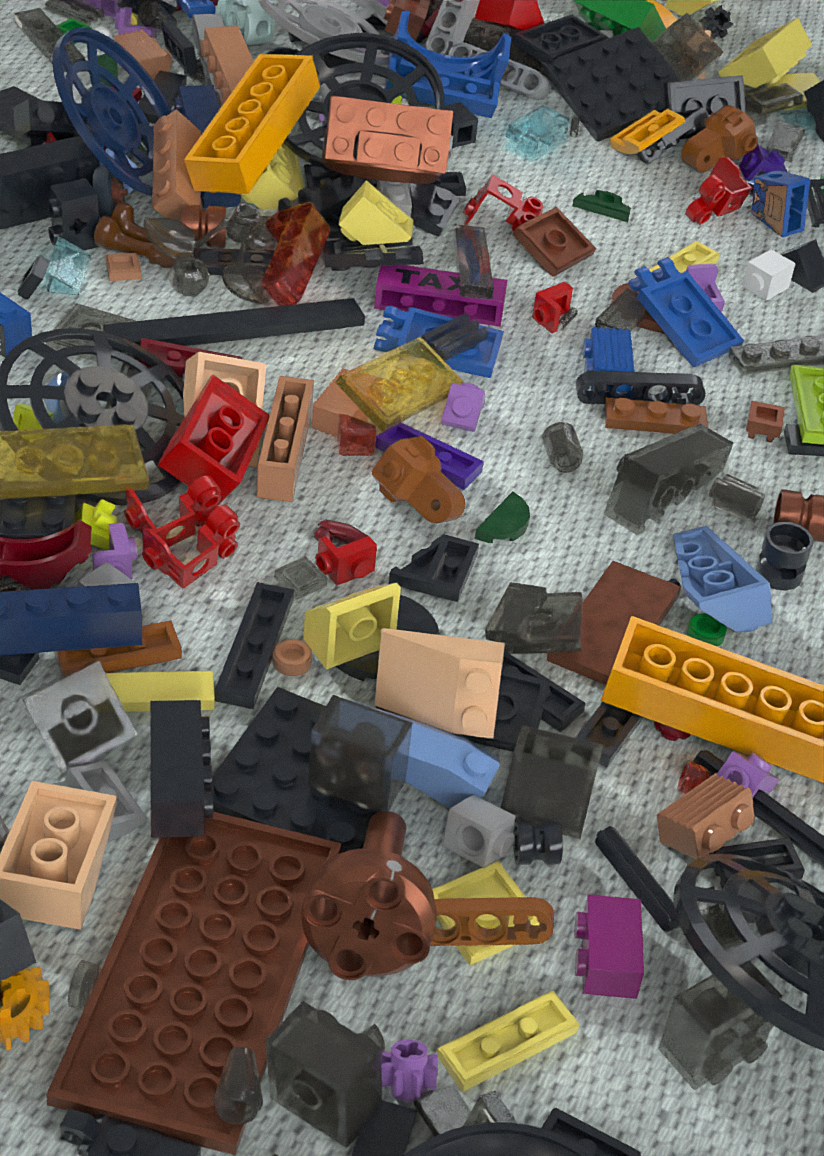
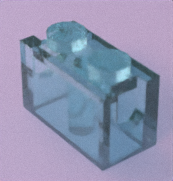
M542 105L508 125L506 137L510 141L506 143L505 149L534 162L566 142L570 118Z

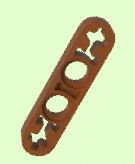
M536 897L435 899L436 916L445 915L452 918L455 926L446 930L435 927L430 946L540 944L547 941L553 934L555 913L553 907L547 901ZM489 914L497 917L501 924L496 928L487 929L480 926L476 919L481 915ZM509 916H514V927L508 926ZM536 916L539 925H531L528 917Z

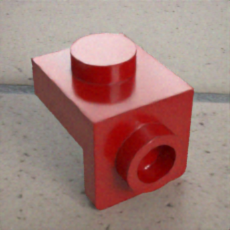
M564 281L536 292L532 318L552 334L558 330L560 316L569 313L573 287Z
M327 536L321 537L318 541V554L315 556L316 565L321 574L328 575L336 586L355 578H363L375 571L377 544L370 536L337 548Z

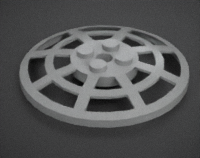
M258 0L261 7L277 24L308 44L340 34L363 33L360 26L367 33L380 35L366 21L372 15L379 18L385 25L388 22L383 19L387 7L378 0H350L363 7L358 13H354L328 0H278L277 6L269 2V0ZM299 3H309V4L302 7ZM290 5L300 14L299 17L285 12L284 8ZM342 49L330 52V54L363 63L366 49ZM377 50L375 65H388L389 55H381L382 50Z

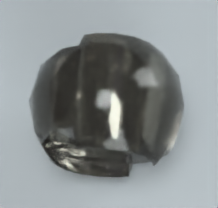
M181 257L170 267L169 281L171 287L176 292L184 296H195L203 292L208 286L210 276L208 268L196 257Z

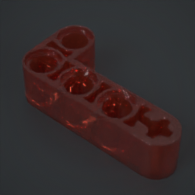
M311 202L275 213L268 219L265 226L278 245L261 284L278 306L297 304L300 301L331 230L326 220Z

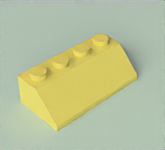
M797 17L755 40L719 70L718 73L720 77L743 75L744 85L757 88L764 83L766 87H769L779 81L781 76L788 73L790 68L798 64V61L807 55L805 51L812 46V43Z
M283 142L250 193L241 194L243 199L249 204L254 203L260 209H278V202L284 197H287L290 202L297 199L299 190L305 188L298 156Z

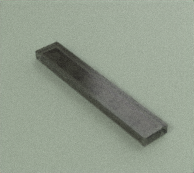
M455 224L453 236L459 295L461 297L490 300L493 298L494 286L485 227Z

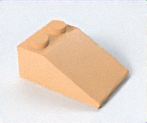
M203 352L196 353L186 361L183 390L184 416L187 415L212 375H215L263 409L266 363ZM260 441L248 465L250 468L258 467Z
M382 628L375 706L452 734L493 739L505 643Z
M31 781L0 853V899L19 912L22 919L81 930L94 896L117 805V796Z

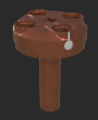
M381 811L370 818L363 849L346 851L326 861L312 878L304 897L301 922L305 937L314 951L328 962L332 973L344 980H357L363 976H387L401 972L423 961L430 951L437 915L434 893L424 874L411 862L401 857L407 827L404 819L391 811Z

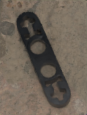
M587 371L582 373L575 382L578 399L584 404H605L606 398H627L640 401L700 405L706 397L701 377L695 374ZM623 384L633 386L627 393L621 394L615 391ZM591 385H595L592 390L588 391ZM656 385L666 387L660 394L654 395L648 392L650 388Z

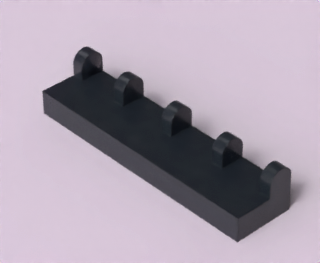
M342 173L341 177L334 181L329 177H325L320 180V188L310 192L308 188H303L299 190L298 198L291 202L287 197L280 199L278 202V219L300 232L341 211L366 180L375 188L377 187V180Z

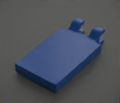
M669 257L658 260L657 264L661 268L652 272L646 266L634 271L637 277L628 281L629 287L634 292H639L637 299L691 366L697 367L741 347L745 340L688 271L680 273Z
M386 306L383 317L390 318L393 321L383 320L382 324L379 325L376 336L384 337L386 340L377 338L374 350L387 352L391 349H396L395 355L491 378L504 331L412 307L409 308L408 312H405L394 306Z

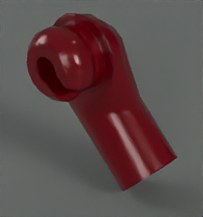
M328 519L318 523L319 528L314 532V538L319 541V538L327 536L331 542L336 537L346 544L368 536L350 524Z

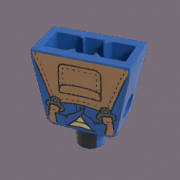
M772 171L759 175L748 182L752 187L749 193L753 197L752 215L782 238L804 231L810 186L809 178L783 171Z

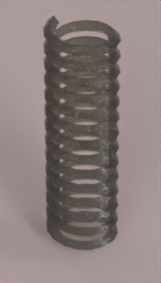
M573 117L571 119L570 137H572L573 131L575 132V137H577L579 119Z
M570 308L559 319L558 327L561 324L563 326L560 330H563L577 316L578 311L576 308Z

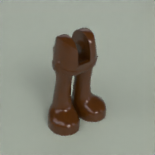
M124 202L118 203L113 211L112 218L105 215L99 220L94 233V242L97 246L107 250L137 253L150 259L151 264H157L166 269H177L181 262L187 260L192 253L191 243L179 235L168 231L148 230L137 225L134 221V208Z

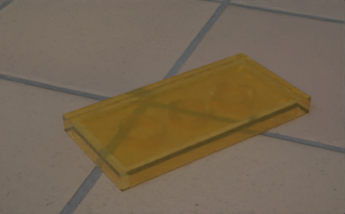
M419 337L341 374L335 383L379 430L384 432L448 398L451 384L460 385L464 381L422 337Z
M134 424L0 431V499L126 491L127 488H131L133 491L148 489L150 481Z

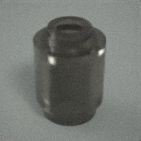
M557 422L547 427L542 434V442L550 464L562 473H569L578 469L582 463L583 449L575 428L567 422Z
M726 474L722 479L716 478L710 489L709 497L713 498L712 506L744 520L747 517L754 520L762 507L765 494L759 492L758 487Z

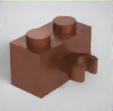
M390 0L383 18L388 21L385 30L395 35L401 12L408 10L410 11L407 29L410 36L416 41L431 0Z

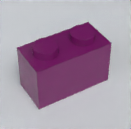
M588 894L584 912H576L574 924V938L582 939V949L577 948L575 955V976L583 977V994L637 999L644 976L641 899Z

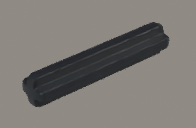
M608 826L604 830L601 829L596 834L595 844L636 897L641 899V903L661 929L665 932H670L678 928L680 924L676 917L672 899L614 827Z

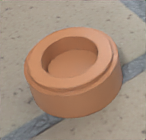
M284 640L275 646L272 659L273 666L283 675H302L312 665V650L306 643L300 640Z

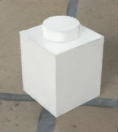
M771 249L748 262L743 287L767 301L789 288L795 263Z

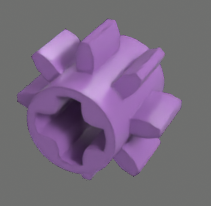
M401 1040L392 1046L391 1053H382L380 1086H391V1094L396 1099L407 1102L417 1101L426 1095L427 1088L436 1089L438 1055H427L425 1044L417 1040Z

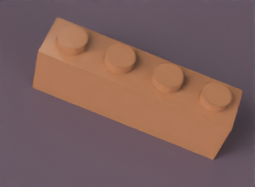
M238 25L205 28L204 40L200 41L201 55L207 59L208 72L213 73L215 89L220 90L222 105L254 62Z
M177 109L167 116H162L154 124L152 208L176 228L181 227L182 204L200 205L201 207V191H194L184 162L185 157L200 138L201 131Z
M279 376L258 462L257 498L293 502L312 415L314 380Z

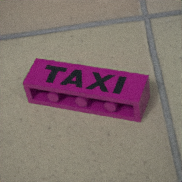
M408 265L380 266L376 282L374 309L385 310L386 306H394L401 311L408 312L409 308L412 307L470 323L501 327L508 280Z

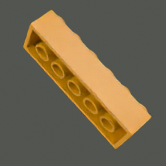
M258 55L184 159L194 191L250 193L321 87L312 56Z
M631 616L600 701L750 756L753 752L770 764L824 783V685Z

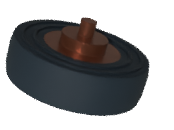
M104 165L95 169L93 188L98 194L99 218L101 219L105 215L112 218L113 211L118 203H125V195H128V191L124 189L123 182Z

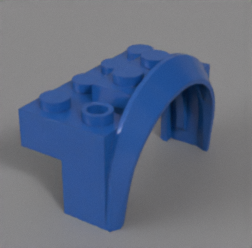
M402 11L394 39L417 49L437 70L443 85L444 106L461 102L473 114L492 118L498 104L500 81L509 62L511 37L503 33L492 50L478 56H447L428 50L418 44L410 36L407 29L410 11ZM389 53L387 68L403 78L416 68L402 57ZM423 76L411 86L417 101L436 106L434 92L429 81ZM386 79L384 89L387 91L395 84ZM404 93L399 95L402 96V98L407 99Z

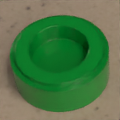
M700 613L690 619L687 635L718 647L724 642L727 627L707 613Z

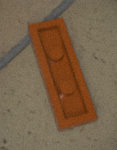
M606 398L605 428L704 437L707 435L708 420L706 406L630 400L627 398Z
M170 620L142 626V645L55 651V656L64 682L90 677L91 673H110L182 659V647L173 623Z

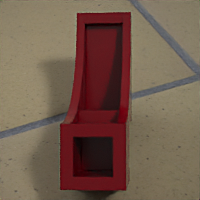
M79 519L68 528L44 537L30 539L0 537V581L6 575L31 590L50 589L53 585H59L72 568L77 564H83L90 556L92 551V545L90 544L92 527Z

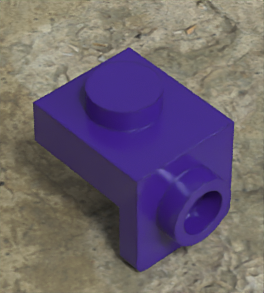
M759 144L752 151L747 152L739 163L743 177L747 181L753 179L760 170L765 173L772 171L787 172L783 156L775 150L770 152Z

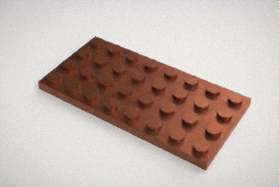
M213 812V818H204V836L160 837L46 1094L47 1105L67 1111L72 1109L87 1113L94 1118L96 1114H106L108 1117L138 1124L190 1144L236 1156L309 947V942L305 937L301 922V910L306 890L318 869L326 861L340 854L342 843Z

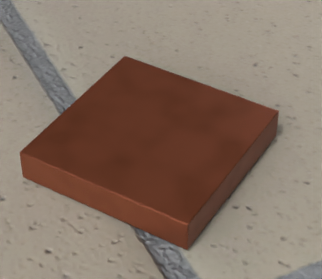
M557 206L516 227L512 234L553 277L592 256L597 249Z

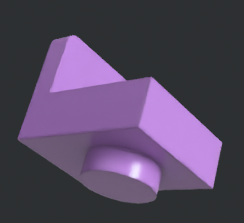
M121 8L120 13L116 14L115 29L118 30L119 36L121 33L125 34L126 32L130 33L131 31L135 32L136 30L140 31L143 29L151 38H157V28L131 24L132 8Z
M688 265L686 271L690 273L718 309L723 311L725 300L715 283L718 273L717 265Z
M452 383L441 420L442 425L475 432L481 409L485 405V391L480 390L478 386L471 383H461L460 385Z
M124 523L109 524V551L92 554L93 570L108 562L130 579H133L132 560L137 559L134 537L127 536Z
M733 751L717 773L719 778L723 776L725 780L730 779L732 783L736 782L738 786L742 784L745 789L749 787L752 791V798L758 789L770 793L779 781L777 777L769 772L773 766L753 752L748 757Z

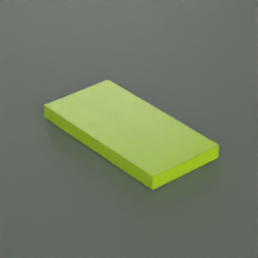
M791 365L789 376L802 442L824 445V368Z

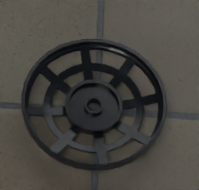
M349 33L324 38L310 44L295 55L313 57L320 86L325 83L330 92L326 95L323 103L316 101L309 103L298 119L303 133L291 137L287 136L284 144L305 161L330 170L322 163V158L310 154L300 148L299 145L312 142L316 147L323 150L324 142L320 139L324 137L325 129L327 128L331 96L392 103V100L404 93L409 106L418 107L417 97L411 86L425 76L434 92L435 109L444 110V91L438 72L431 62L417 49L388 36L372 33ZM366 48L363 63L344 64L329 69L320 57L342 49ZM377 50L387 51L400 56L412 63L416 68L403 78L391 69L375 65ZM361 73L360 80L347 81L341 84L335 78L345 74ZM373 74L386 78L395 85L386 91L380 85L372 82ZM306 111L323 114L326 125L311 130L307 122ZM358 135L355 137L353 156L355 158L357 154L355 148L358 141Z
M65 328L41 332L25 339L14 347L1 363L0 434L8 448L19 461L48 484L76 485L77 498L96 503L103 499L114 505L121 506L127 505L126 489L131 488L143 504L164 497L183 483L158 466V463L175 434L177 426H180L185 418L184 415L176 412L172 397L160 379L166 378L182 399L184 382L156 355L122 337L98 330ZM61 339H81L93 341L94 346H71L56 351L44 343ZM109 345L115 346L121 350H124L128 353L135 355L136 357L151 365L152 368L148 369L146 366H144L137 360L133 359L132 357L125 355L121 352H118L116 350L109 349ZM29 349L44 358L36 367L30 385H7L8 375L14 362L25 350ZM79 354L96 355L97 366L80 368L67 357ZM111 358L128 364L140 373L129 378L123 373L112 369ZM53 365H56L69 375L64 387L42 385L45 374ZM152 383L160 394L165 408L148 403L141 388ZM30 398L33 413L46 432L33 444L30 445L25 440L14 423L7 399ZM43 399L60 400L61 410L65 419L56 425L48 414ZM99 401L107 402L112 408L102 407ZM147 416L166 421L164 433L157 442L143 428ZM77 430L87 438L98 441L99 451L76 442L68 435ZM132 438L144 449L133 454H114L116 443L126 442ZM56 444H59L75 456L98 464L97 484L66 473L42 456ZM151 460L164 477V479L143 486H112L114 467L137 466Z
M710 854L695 859L687 865L675 884L673 902L681 929L697 956L735 997L757 1015L801 1042L824 1051V892L790 872L749 857L733 854ZM709 868H725L735 874L728 879L723 891L697 887L696 878L700 871ZM767 881L781 884L796 894L791 892L782 893ZM749 882L768 897L763 903L738 895L740 887ZM697 901L723 905L731 926L744 943L726 951L707 926ZM741 910L756 914L755 922L761 936L757 937ZM758 958L780 978L806 993L805 1014L770 993L747 974L741 966Z

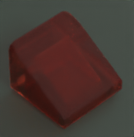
M339 414L337 435L339 455H374L376 425L346 414Z

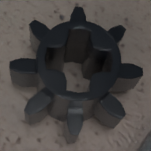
M719 5L715 10L711 7L705 10L706 16L699 20L702 23V31H711L710 38L712 40L718 35L721 38L728 35L726 29H729L734 24L730 22L731 12L723 10L722 5Z

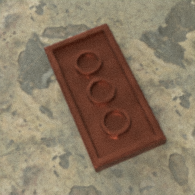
M612 561L548 650L547 661L606 685L631 616L660 626L678 599L681 586Z

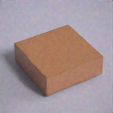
M137 253L105 255L109 281L141 279V268Z

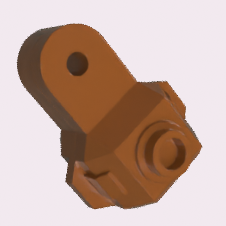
M732 105L723 106L704 119L706 128L685 143L682 148L681 158L684 163L700 172H706L713 168L719 158L729 157L731 160L741 158L747 152L752 151L758 144L754 121L747 113Z
M423 436L400 439L391 444L372 469V476L379 483V491L391 503L408 501L431 523L454 521L461 517L464 512L465 498L463 493L441 472L442 464L439 458L435 456V447Z

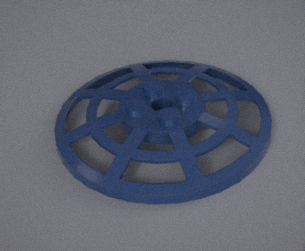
M72 29L61 36L53 50L52 65L54 79L63 106L75 129L96 158L123 183L136 191L152 196L153 186L143 183L139 177L153 171L154 126L149 125L141 107L132 96V92L139 86L151 103L158 118L172 113V110L150 75L120 44L93 29ZM70 43L87 44L88 61H78L71 64L64 46ZM97 49L111 57L129 74V77L123 84L111 72L98 65ZM63 65H64V67H65V69H66V72H67V74H66V79H65V76H64ZM89 72L92 86L86 89L77 73ZM100 77L106 80L110 85H112L117 90V92L110 86L101 83ZM73 84L81 95V105L74 101ZM81 117L86 119L88 125L91 128V132L89 131ZM141 137H145L147 156L137 148L140 145ZM104 145L115 152L119 162L104 151ZM130 152L143 166L132 168L125 154Z

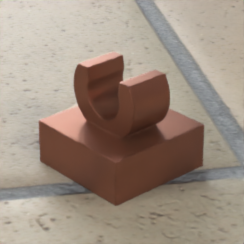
M751 400L746 431L749 432L748 437L754 439L755 433L767 435V442L771 443L774 441V437L780 438L785 407Z

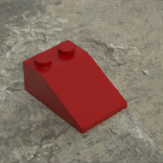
M212 375L170 440L158 466L187 486H190L200 477L211 476L221 490V500L217 504L219 505L241 483L270 415L218 377Z

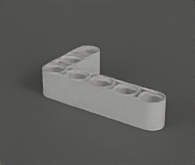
M443 0L426 41V49L438 53L440 46L445 44V49L439 54L462 57L468 52V57L487 53L488 51L463 42L478 7L479 0H463L462 2L460 0ZM456 18L454 26L449 28L451 20ZM509 60L500 81L501 87L535 100H542L547 97L551 88L549 80L540 72L512 60ZM515 70L513 79L507 81L508 74ZM539 79L537 88L531 90L532 82Z

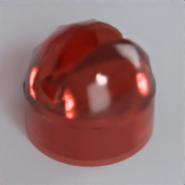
M688 760L681 772L677 791L684 794L688 793L711 777L710 773L701 764Z

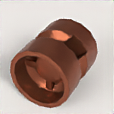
M182 204L181 237L190 242L192 246H199L201 242H205L208 247L225 248L226 206H208L205 211L202 210L200 205Z
M781 489L776 502L773 524L792 522L801 525L810 532L813 541L824 542V496L815 494L804 499L802 492Z

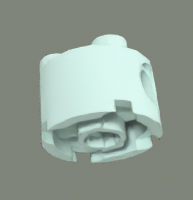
M258 0L218 1L216 14H221L224 26L238 25L247 47L272 42L275 21L265 12ZM269 0V2L277 6L273 0Z

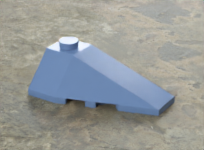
M707 525L673 534L684 594L700 610L737 633L752 632L760 626L773 623L770 583Z
M345 698L341 700L323 731L449 809L472 795L482 798L500 766L498 756L463 735L452 734L433 726Z

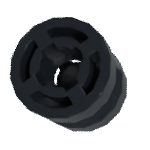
M528 821L515 822L513 828L515 836L513 852L516 865H530L534 860H542L545 864L561 863L563 836L559 821H545L541 826H533Z

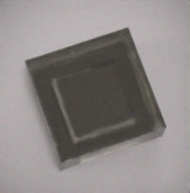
M306 556L276 569L274 576L282 587L294 589L295 600L326 587L328 577Z

